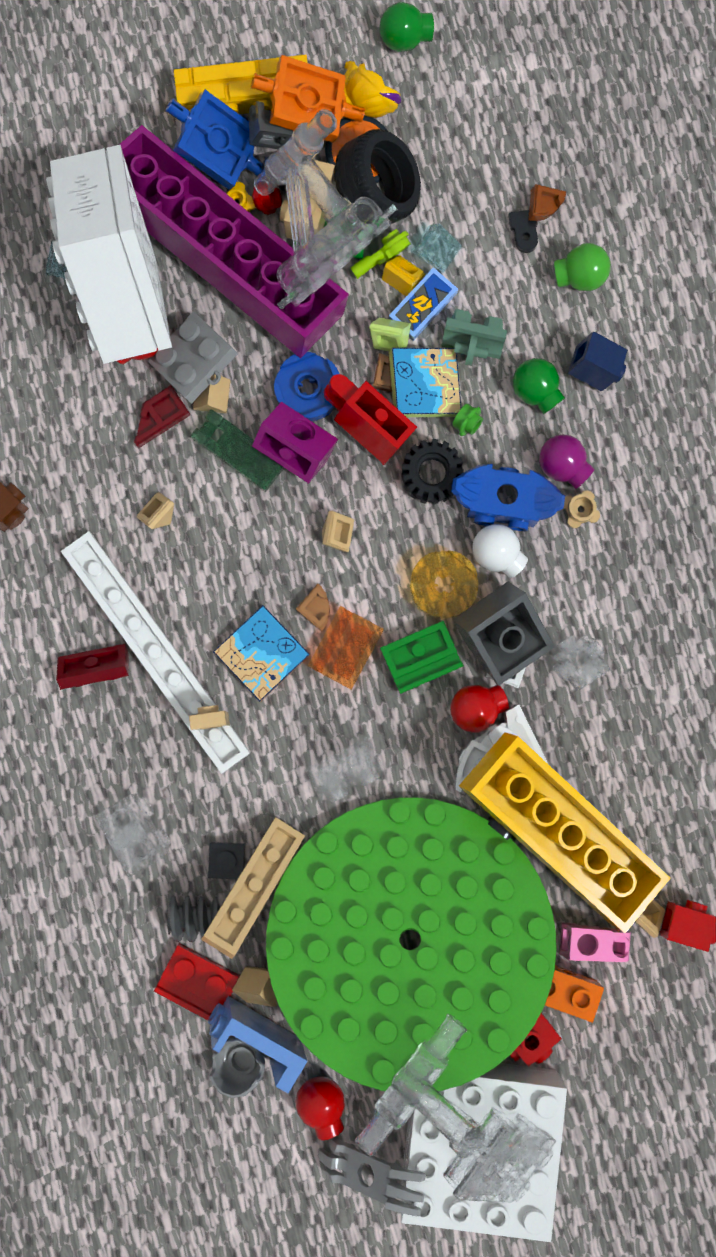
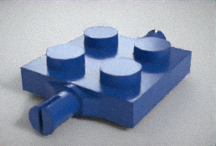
M206 89L200 93L194 107L190 111L174 98L170 100L165 111L182 122L181 134L173 148L174 152L229 190L235 186L241 172L245 168L260 179L265 177L267 173L261 168L263 163L253 157L254 146L250 145L248 120Z

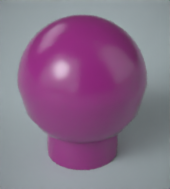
M560 434L553 436L541 448L539 454L540 467L546 476L555 481H568L577 489L595 470L586 461L587 454L582 443L571 435Z

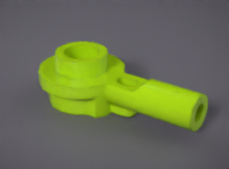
M395 229L381 240L384 246L372 256H365L351 266L350 269L356 278H360L377 264L381 266L383 263L388 262L410 246L411 243L407 238L409 236L407 230L400 234L398 229Z

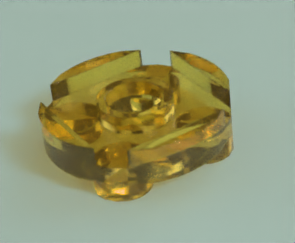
M435 551L425 555L415 565L411 574L410 592L413 601L423 613L430 617L443 620L457 617L470 608L477 597L478 579L474 565L468 558L456 551ZM447 576L450 577L453 581L450 586H454L453 590L450 593L447 591L439 593L435 588L438 584H434L436 578L445 579Z

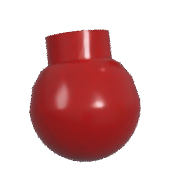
M480 685L465 686L457 691L450 706L451 716L455 724L462 730L470 733L485 731L494 724L498 714L509 709L507 696L502 687L498 685L490 688Z
M319 1076L307 1080L300 1087L296 1095L295 1106L297 1114L304 1124L315 1129L319 1140L332 1139L344 1130L341 1119L345 1107L343 1091L335 1081L327 1077Z

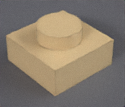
M218 705L197 708V715L189 716L191 730L230 726L228 712L219 711Z

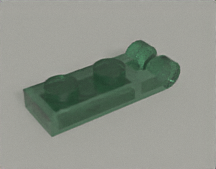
M210 409L204 417L206 419L205 423L200 429L196 428L190 437L266 493L284 467L252 447L254 440ZM216 429H219L224 433L216 442L211 436Z

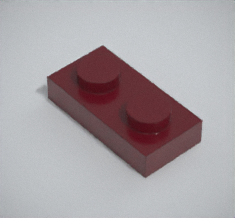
M126 644L60 656L57 660L56 681L60 690L129 676V653Z

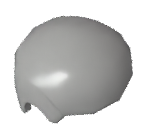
M236 1037L227 1039L219 1053L214 1052L212 1055V1071L209 1076L212 1084L220 1094L230 1098L246 1096L262 1080L265 1071L264 1053Z

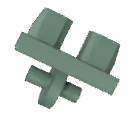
M456 309L451 318L447 317L441 347L455 348L454 352L467 355L465 365L472 366L474 356L487 359V357L500 359L507 335V330L503 329L502 318L489 316L485 318L483 325L471 323L472 315L469 311Z

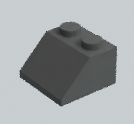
M509 581L452 619L468 648L498 686L555 647L526 592Z

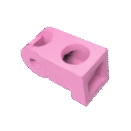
M562 922L559 954L573 961L628 962L631 932L627 931L624 933L615 928H600L599 926Z

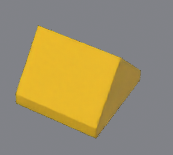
M398 255L384 266L382 280L407 296L423 279L425 273L404 257Z

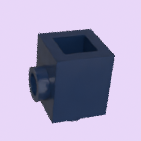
M593 331L576 346L568 374L603 391L613 382H619L626 371L624 361L628 349Z

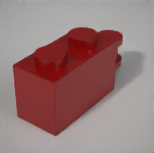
M336 374L332 376L329 384L324 389L325 399L339 411L334 421L383 465L388 462L417 428L412 421L367 381L358 388L346 376Z

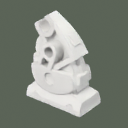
M515 705L503 712L505 723L490 726L480 737L478 736L475 740H470L467 747L463 749L458 759L459 765L455 779V790L462 791L459 787L461 782L504 732L520 737L548 763L520 705Z

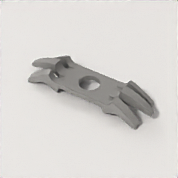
M338 1136L329 1139L328 1145L334 1153H345L344 1157L334 1155L325 1149L319 1148L318 1156L325 1165L326 1176L330 1182L343 1184L385 1204V1209L412 1216H421V1208L397 1199L424 1202V1195L402 1186L395 1179L422 1182L425 1181V1173L404 1169L397 1163L390 1164L357 1149L356 1145L341 1141ZM365 1163L371 1166L374 1173V1180L371 1186L365 1184L362 1179L361 1171Z

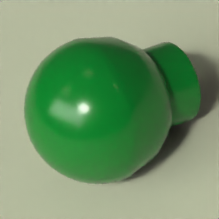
M405 2L395 3L389 6L381 17L379 26L381 38L388 48L396 52L413 50L420 42H432L434 35L433 14L421 13L413 4Z
M532 358L521 363L516 369L512 381L513 390L516 396L525 404L536 405L544 415L565 399L558 389L560 380L557 370L549 361L541 358Z

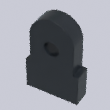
M529 210L509 213L510 229L514 232L517 249L523 253L534 251L538 243L536 231L538 222L528 220ZM527 235L529 239L525 240L523 236Z

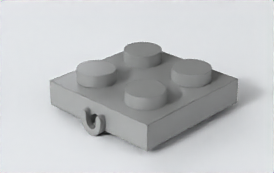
M194 311L170 336L172 348L157 351L156 355L148 360L191 404L210 384L215 385L220 381V373L238 355ZM215 374L216 378L211 380V376Z

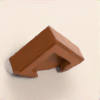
M535 184L531 189L528 220L541 221L551 217L564 202L566 191Z

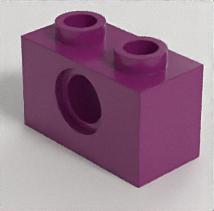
M280 402L261 423L252 447L309 484L328 461L338 439L291 407Z

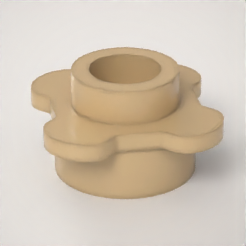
M585 490L574 497H565L564 509H566L569 517L567 524L571 528H578L582 523H595L599 520L600 512L596 510L595 496L591 491ZM578 507H583L584 511L579 512Z

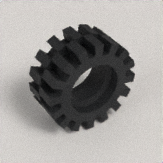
M432 439V442L423 440L420 441V445L416 446L415 444L411 447L410 452L406 453L402 464L401 478L404 482L405 490L411 493L412 498H418L424 504L427 502L438 504L439 501L443 500L445 502L451 495H454L451 492L453 478L464 473V469H462V458L458 457V451L455 447L453 449L449 447L450 443L444 441L441 444L438 443V439ZM436 460L444 466L445 477L441 482L428 484L421 479L419 468L425 461Z

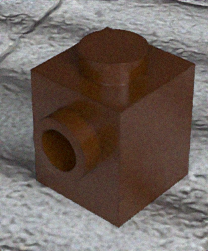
M0 480V530L5 532L7 529L12 530L19 526L25 519L24 513L29 508L22 502L26 496L12 482L6 486L2 480Z

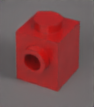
M687 900L684 906L668 901L659 935L666 940L709 952L710 945L716 942V916L707 912V905Z

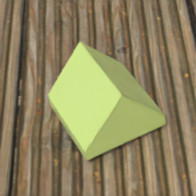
M385 318L376 319L369 327L373 348L389 351L391 348H407L411 323Z

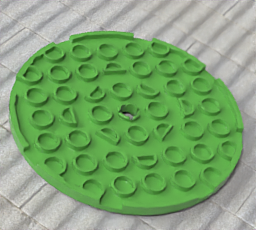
M394 798L360 806L337 817L316 832L292 859L276 889L267 924L266 955L270 981L278 1005L287 1023L313 1055L342 1076L363 1086L399 1094H426L441 1092L475 1080L494 1069L512 1054L529 1034L545 1006L552 985L557 950L555 923L547 892L538 873L518 845L511 838L505 839L488 825L489 821L455 804L426 798ZM413 930L421 937L420 945L414 950H407L400 944L401 935L406 931Z

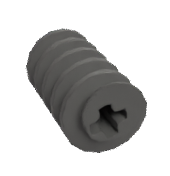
M171 896L167 927L168 934L170 935L172 932L175 942H180L185 932L189 942H195L199 932L201 938L203 937L220 909L218 897H214L210 907H206L204 897L200 896L196 907H193L189 896L185 897L182 906H178L176 896Z

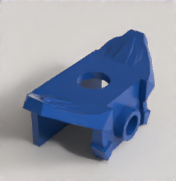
M481 464L453 478L451 492L456 496L461 505L469 509L467 517L474 518V523L477 525L488 526L494 524V522L507 523L508 527L514 531H528V527L534 528L539 520L550 518L557 511L564 509L565 495L543 475L532 470L528 474H521L519 470L514 468L501 467L499 470L492 469L493 464ZM503 485L513 486L517 491L516 501L511 504L502 503L497 496L498 489Z

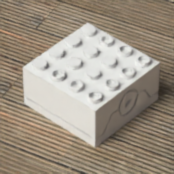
M121 145L107 147L106 151L103 148L50 161L51 176L46 177L51 198H48V202L54 218L50 219L56 240L52 242L58 264H65L68 272H65L64 275L68 290L71 295L77 294L79 301L76 302V308L82 324L88 323L90 330H87L90 347L92 351H99L103 364L155 352L157 348L158 351L172 348L156 257Z
M500 1063L481 1077L461 1086L441 1092L411 1094L403 1168L423 1172L426 1175L425 1181L422 1182L401 1180L402 1186L424 1195V1202L400 1199L404 1203L421 1208V1216L419 1217L401 1213L402 1223L551 1242L567 1087L557 1071L554 1069Z

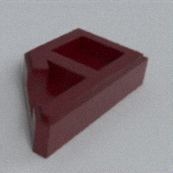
M172 385L142 404L140 423L134 440L138 449L190 416L189 411Z

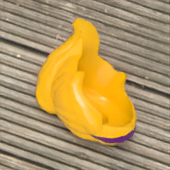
M353 61L345 63L344 68L347 71L344 74L346 75L344 92L347 103L365 108L364 116L372 118L393 113L398 108V105L401 103L400 93L393 88L385 86L380 75L374 71L366 70L364 63L360 64L359 67Z

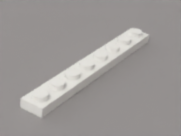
M88 531L63 549L61 552L220 773H225L248 756L251 752L231 725L202 730L190 729L189 716L197 715V708L216 704L92 533Z

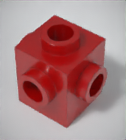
M541 1013L524 1041L510 1056L515 1062L522 1058L528 1067L534 1062L540 1064L552 1054V1047L562 1038Z

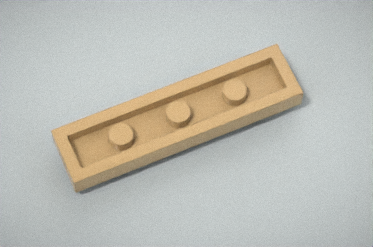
M275 817L201 938L202 941L231 959L236 955L305 835Z

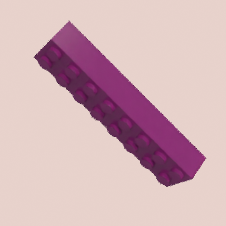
M143 125L138 127L119 144L124 154L147 232L299 358H302L343 316L349 296L344 289Z

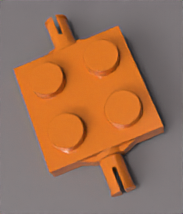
M281 55L278 61L274 80L257 73L253 75L251 88L270 94L272 102L270 124L334 143L339 136L342 117L361 123L365 115V108L346 102L344 92L346 75L285 55Z

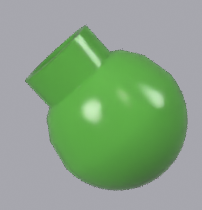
M583 243L573 248L566 258L554 260L558 287L571 285L579 291L598 289L606 282L611 270V262L607 252L599 245L593 243Z

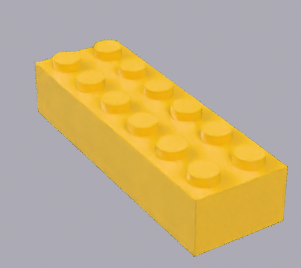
M504 732L459 785L464 792L601 917L624 933L628 931L671 879L516 735Z

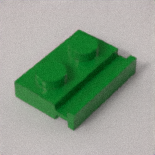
M444 621L380 648L399 694L463 667V663L458 656Z

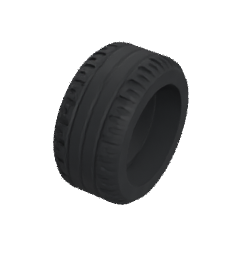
M374 129L347 142L341 148L336 158L334 170L336 188L343 205L358 222L370 228H383L408 217L415 210L420 198V174L411 151L400 138L387 130ZM371 164L382 179L385 195L375 182Z

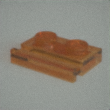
M340 606L308 667L352 690L384 629Z

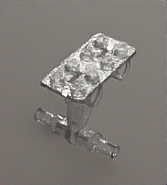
M321 109L319 113L317 112L309 123L299 124L293 131L291 138L277 152L267 158L264 170L254 179L256 191L263 196L270 195L278 185L286 184L294 254L284 261L277 270L278 282L288 294L277 303L281 310L290 302L295 307L298 306L309 295H312L328 281L327 279L342 269L354 255L356 256L368 246L371 240L375 238L374 235L377 237L392 224L388 217L398 210L393 203L382 212L379 206L368 197H360L351 203L347 196L343 198L313 160L322 150L324 139L337 128V120L334 114L326 109ZM310 196L325 214L323 219L327 223L316 235H314Z
M447 1014L446 1019L431 1039L420 1042L405 1066L396 1073L391 1085L375 1103V1115L361 1134L356 1137L355 1142L365 1153L375 1156L393 1129L398 1130L402 1128L415 1109H417L450 1141L449 1147L457 1154L443 1173V1176L455 1189L453 1195L458 1200L509 1203L515 1200L517 1202L529 1190L531 1183L528 1180L536 1169H543L551 1160L554 1154L551 1149L556 1140L551 1135L544 1134L523 1115L518 1113L511 1121L493 1107L481 1123H479L442 1096L433 1087L449 1065V1058L447 1056L468 1030L459 1020Z

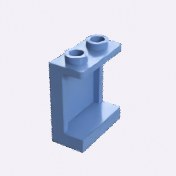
M229 996L223 1005L219 1003L216 1005L209 1017V1035H211L212 1050L219 1053L229 1036L240 1039L271 1057L270 1065L275 1086L286 1093L290 1092L308 1062L302 1042L295 1034Z

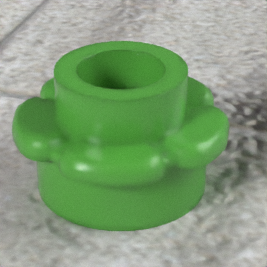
M465 404L460 409L452 424L454 428L459 430L460 436H465L467 433L473 435L479 429L483 421V417L480 416L481 408H474L469 404Z

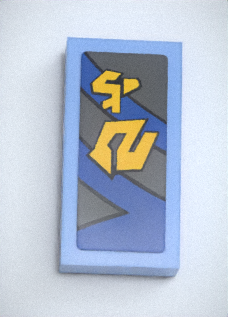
M433 267L389 315V319L411 323L409 338L414 341L458 293V288Z

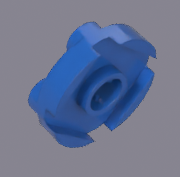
M306 352L302 358H299L296 354L287 358L280 366L274 381V392L278 404L283 402L310 421H317L328 416L335 407L325 399L324 389L329 384L332 376L340 374L337 367L329 359H324L312 352ZM308 379L310 383H317L318 387L314 389L313 394L307 395L306 392L301 393L299 391V386L303 387L301 383L303 380Z

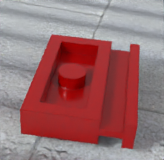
M179 943L153 992L209 1020L218 1003L223 1005L227 997L231 996L232 989L240 975Z

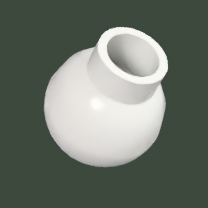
M488 525L481 529L474 538L472 546L474 558L481 567L489 571H502L508 578H513L523 570L528 562V558L520 551L521 547L518 537L512 529L505 525Z

